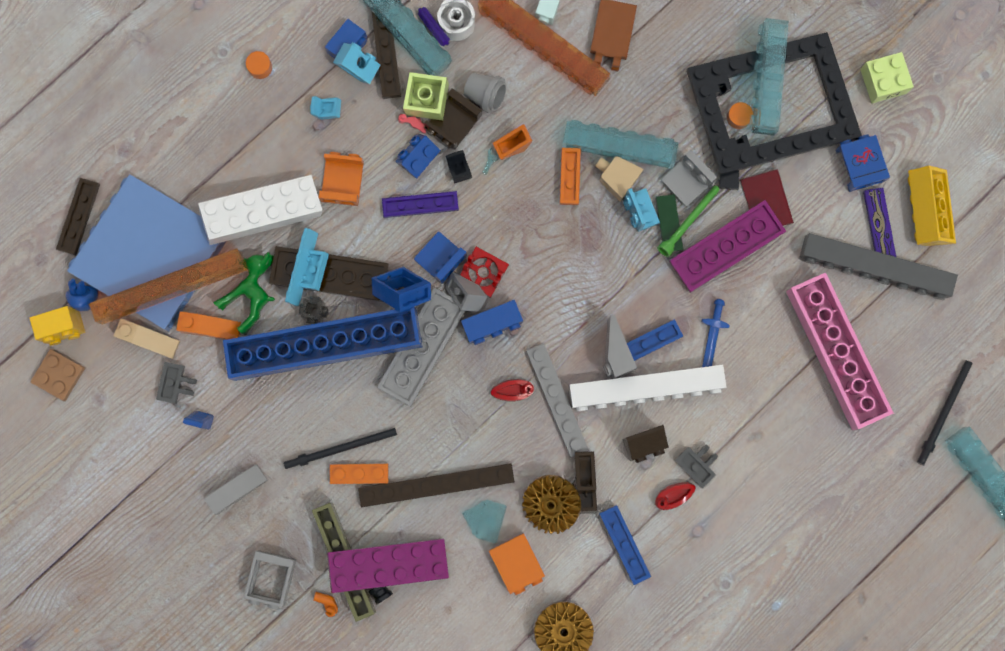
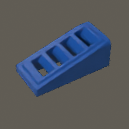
M195 411L184 418L183 423L209 430L211 429L214 416Z

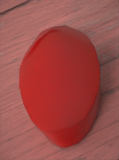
M510 379L494 386L491 389V395L502 401H521L533 394L534 386L526 380Z
M690 482L670 485L657 495L655 505L661 510L676 508L693 495L696 487Z

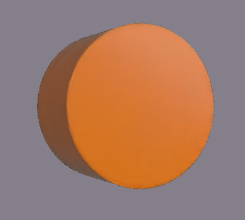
M255 51L248 55L246 68L252 77L264 79L272 72V63L264 52Z
M743 102L735 103L727 113V121L735 129L746 128L753 119L752 108Z

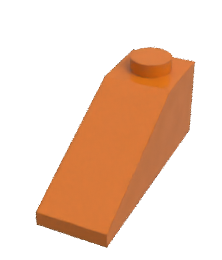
M180 311L176 330L184 334L228 340L239 338L240 332L237 328L241 325V322Z

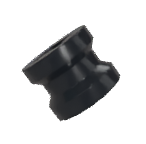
M387 587L373 588L368 591L370 595L374 596L376 605L393 594Z

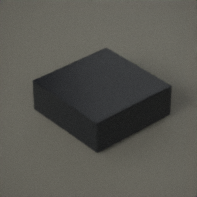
M739 171L719 175V189L738 190Z

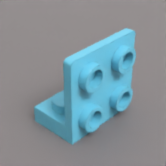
M632 188L628 189L623 204L626 211L629 210L631 213L630 221L633 228H637V231L640 232L658 225L660 221L647 189L645 188L637 192H633Z

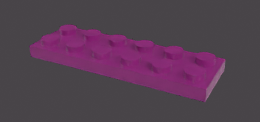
M766 200L680 253L669 262L689 293L781 236L786 230Z
M444 539L327 553L331 593L449 578Z

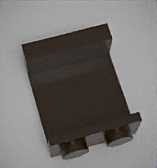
M451 88L447 93L448 99L446 100L443 120L431 119L430 122L426 120L424 124L426 132L430 136H437L445 147H452L455 150L480 119L482 110Z

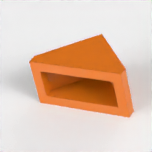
M525 124L493 142V145L500 160L524 152L532 143V139Z

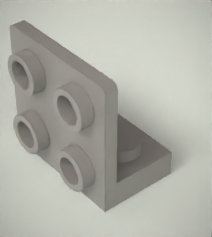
M690 150L683 160L670 170L661 181L687 207L714 183L717 177Z

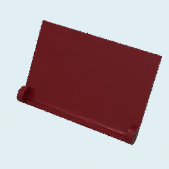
M778 169L740 180L749 210L766 200L783 226L794 223Z

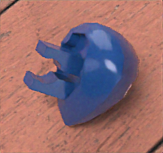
M72 278L68 282L69 290L65 293L67 302L71 308L77 311L85 312L91 310L97 302L98 289L93 286H85L84 281L76 284V280Z

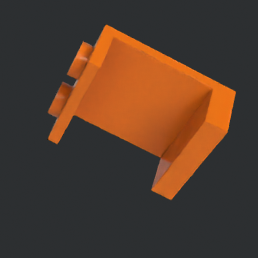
M338 152L324 153L326 162L322 191L319 190V200L325 203L358 206L364 165L363 159L357 154L343 156Z

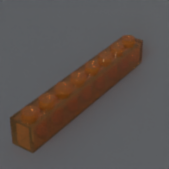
M479 0L478 9L482 16L491 18L500 29H506L513 39H519L528 50L537 52L540 59L545 62L549 61L553 64V68L556 71L568 75V79L571 82L580 84L589 95L597 96L610 79V72L514 1Z
M236 248L89 303L95 322L103 325L247 271L248 268L242 252Z

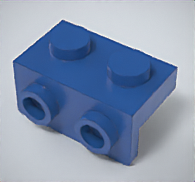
M422 134L412 137L409 142L410 145L398 154V159L395 161L416 179L441 151L426 135Z

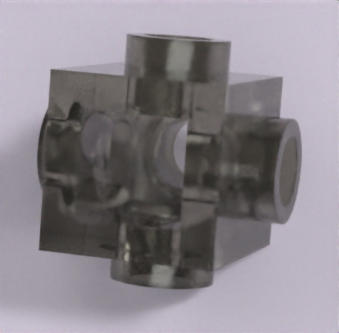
M310 296V299L303 298V304L301 303L299 308V315H301L303 320H306L307 324H317L318 322H323L324 318H327L328 307L320 297ZM313 309H318L317 315H312Z

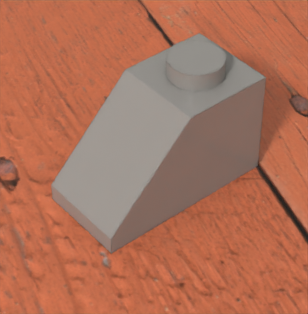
M451 273L445 289L460 310L480 312L487 295L476 283L457 273Z

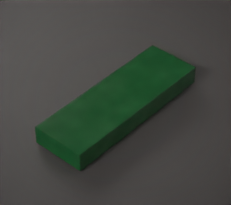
M675 194L655 198L662 241L669 240L680 227ZM682 237L674 244V252L683 251Z

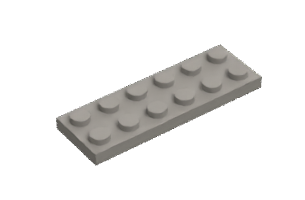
M436 288L433 289L431 300L425 303L418 315L423 347L397 352L380 381L378 389L408 406H412L465 313L464 310H460L452 297Z

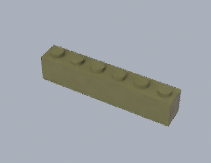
M333 502L313 509L312 513L327 551L352 550ZM367 589L344 592L355 622L376 613Z

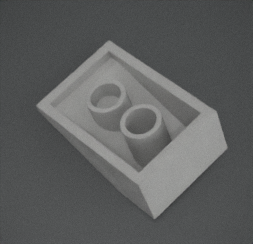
M615 314L611 315L607 320L605 366L603 367L606 376L611 377V379L619 378L637 369Z

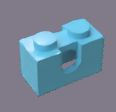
M353 42L352 44L343 43L333 63L360 82L370 84L380 67V64L375 61L376 57L369 53H362V48Z

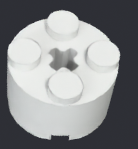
M445 0L441 4L437 13L438 24L450 38V41H461L468 38L475 28L473 6L467 0Z

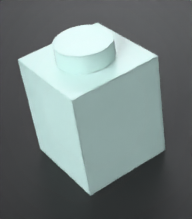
M540 0L535 12V20L542 25H553L560 0Z

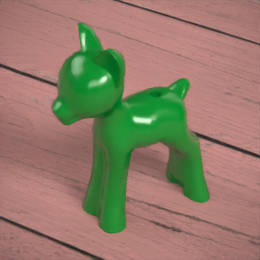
M269 252L264 256L257 254L249 258H243L241 265L248 270L249 275L231 292L213 302L223 311L242 295L250 299V314L237 328L243 335H247L252 326L260 319L263 307L269 301L275 300L274 297L268 296L258 284V278L273 263L274 256L270 255Z

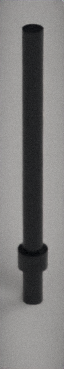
M965 360L928 440L924 441L921 447L923 450L917 460L918 464L924 466L929 454L933 453L936 446L935 442L971 369L972 362Z
M395 428L308 455L304 453L298 455V458L283 462L285 469L298 465L305 466L314 460L396 436L397 432Z

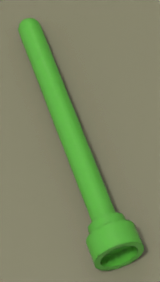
M718 186L711 188L669 240L660 243L657 249L662 255L669 257L674 252V244L719 192Z

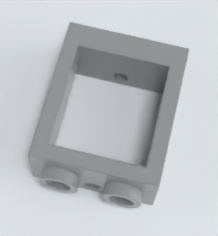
M260 550L255 551L244 599H249L248 603L260 605V602L268 604L267 607L279 610V607H284L297 559ZM261 561L288 567L280 599L253 593Z

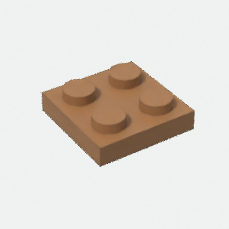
M50 349L30 382L60 400L66 401L85 367Z

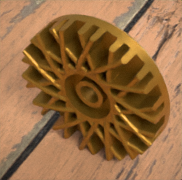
M545 475L535 479L527 487L522 498L524 499L522 506H524L523 511L527 513L525 518H529L528 522L532 521L534 523V528L538 526L539 531L541 529L545 530V534L548 531L550 534L553 532L559 534L560 532L563 533L566 529H570L581 512V499L576 488L568 480L556 475Z
M557 602L551 604L540 613L536 620L534 635L540 651H588L592 645L594 630L591 619L585 610L574 603ZM562 629H567L568 633L567 635L562 636L560 634V631Z

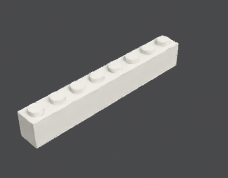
M723 365L570 384L569 393L571 408H576V411L579 412L588 410L590 406H595L596 409L607 408V404L613 403L615 407L625 406L628 401H634V404L645 403V399L653 398V402L663 401L664 397L672 396V399L684 398L683 394L690 393L691 397L703 395L702 392L710 391V394L722 393L721 389L727 387Z

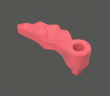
M405 114L399 115L398 121L401 124L409 123L423 134L426 133L425 124L421 122V119H417L416 116L407 118Z

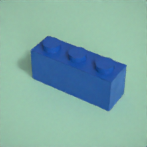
M515 300L461 320L469 343L478 345L485 342L484 338L489 336L496 338L503 335L502 331L507 329L514 331L520 328L523 319Z

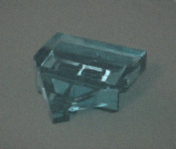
M486 500L464 511L462 514L476 538L497 543L507 506Z

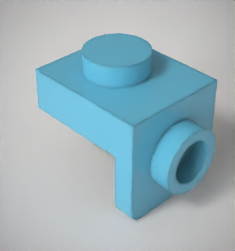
M312 96L310 105L311 115L321 120L340 118L341 99H320L317 96Z

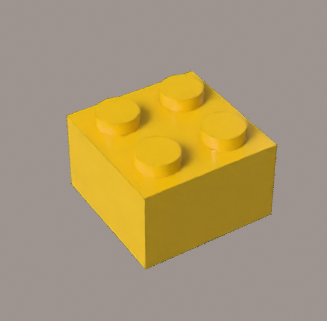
M69 306L29 317L35 340L41 341L44 344H50V346L62 343L61 340L67 338L68 340L77 339L80 337V334L86 333L80 311Z

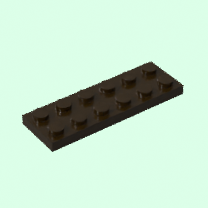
M275 246L269 284L289 287L298 249ZM329 254L320 290L316 292L381 301L372 294V277L388 272L389 263Z

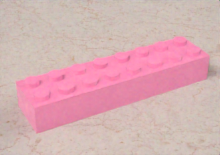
M826 272L787 290L786 293L851 429H861L894 414Z

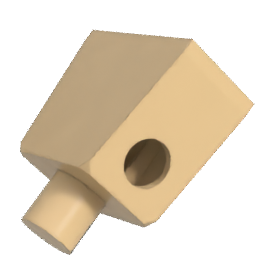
M618 156L611 163L601 157L595 165L596 168L603 172L599 180L601 184L620 202L625 197L627 190L632 188L643 172L642 168Z

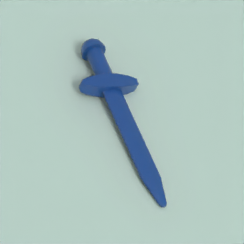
M722 299L714 301L713 319L701 320L703 324L710 326L702 367L712 366L719 328L730 327L729 324L720 320L722 308L725 306V302Z

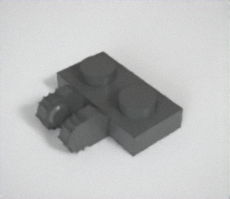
M164 362L156 400L177 404L179 393L194 396V391L180 389L182 381L188 384H197V380L183 377L185 366Z
M707 444L697 454L690 447H687L674 460L700 488H704L716 476L709 466L717 459L718 455L716 453L712 454L705 463L700 459L710 448Z

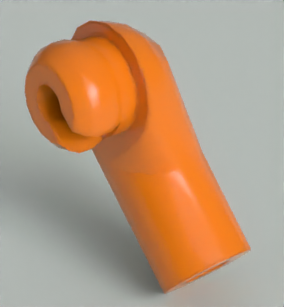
M316 591L313 601L324 604L325 614L328 617L335 616L338 612V606L334 597Z

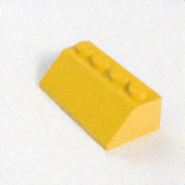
M930 165L909 170L908 184L911 190L910 202L913 206L912 220L915 223L916 232L914 237L917 245L956 244L947 170Z

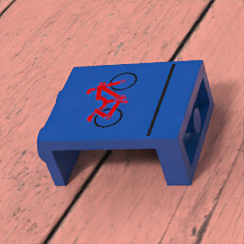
M863 135L853 142L851 139L845 140L835 150L836 153H842L851 180L847 185L849 192L883 183L890 178L876 135Z

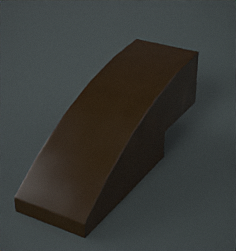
M594 451L575 452V485L581 499L580 514L597 513Z

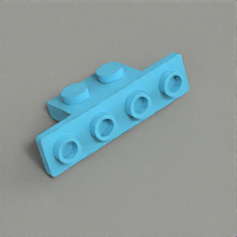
M309 228L304 229L296 262L286 292L285 302L294 306H299L304 288L320 290L329 256L326 252L314 250L318 233Z

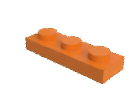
M562 148L560 205H579L581 148Z
M389 464L330 465V484L389 483Z

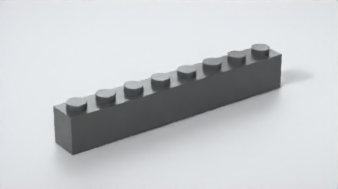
M811 233L805 236L800 253V258H803L806 263L815 264L817 262L823 264L824 268H839L845 274L857 273L860 274V278L868 280L871 278L878 279V283L889 285V283L896 284L897 288L908 290V288L914 289L917 294L926 295L928 293L934 295L933 298L938 300H945V298L953 296L958 274Z

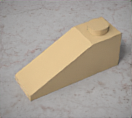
M120 319L114 333L116 338L171 359L174 358L180 343L176 339L124 319Z

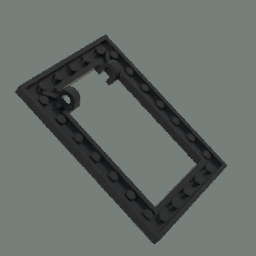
M828 32L689 67L686 70L719 175L837 145L845 140L851 139L852 141L862 136ZM814 56L836 124L751 147L747 135H742L737 140L735 137L729 138L716 98L731 91L729 78Z

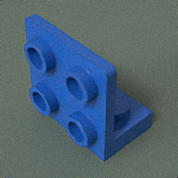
M437 232L415 256L414 260L437 281L443 284L467 257V252L461 247L459 249L441 232Z

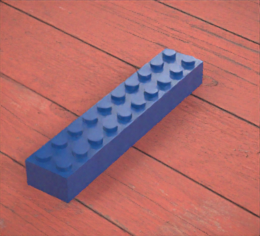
M415 307L401 312L394 309L223 340L228 379L233 381L423 347L418 314Z

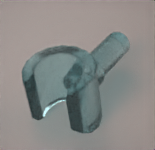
M492 148L488 151V161L482 172L487 175L491 164L497 161L499 157L498 153L496 156L491 155Z

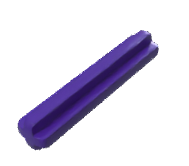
M426 7L419 8L418 16L441 46H448L450 38Z

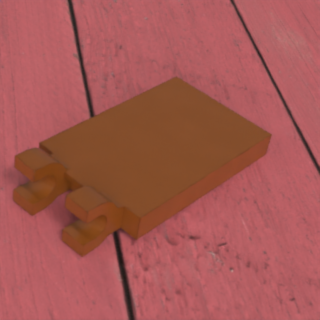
M600 0L590 53L595 54L593 67L600 68L602 57L605 56L613 58L611 70L619 71L621 59H627L637 5L613 0Z

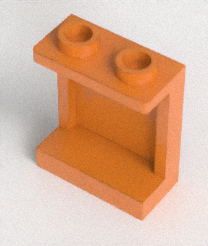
M524 533L489 550L510 594L518 595L525 591V586L529 584L535 586L543 582L542 578L545 575Z

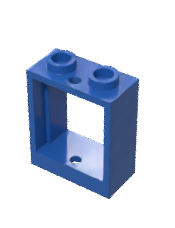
M400 267L372 277V294L401 312L430 301L431 283L405 267ZM404 287L403 289H400L398 291L395 290L397 288Z

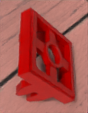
M476 246L464 264L460 275L472 281L469 275L470 268L476 272L477 279L474 283L480 286L482 280H492V284L480 286L484 293L491 298L509 264ZM480 258L487 259L484 265L477 266L473 264L474 261ZM493 262L497 267V276L492 274L490 270ZM482 267L489 270V275L485 278L478 275V270Z

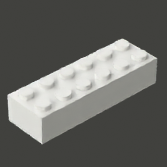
M312 175L198 203L209 245L321 217L322 207Z

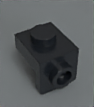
M463 150L446 155L448 168L454 184L472 178Z

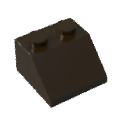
M664 425L622 439L629 460H635L636 463L647 460L646 456L652 453L654 457L664 454V449L669 448Z

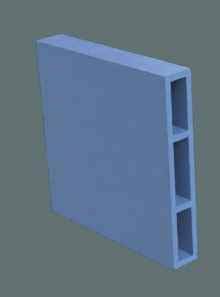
M129 174L121 182V188L118 193L112 196L111 204L107 210L105 209L101 213L98 224L90 230V236L87 241L81 244L80 252L76 258L70 261L67 271L170 332L179 317L180 311L182 312L226 241L209 245L201 216Z

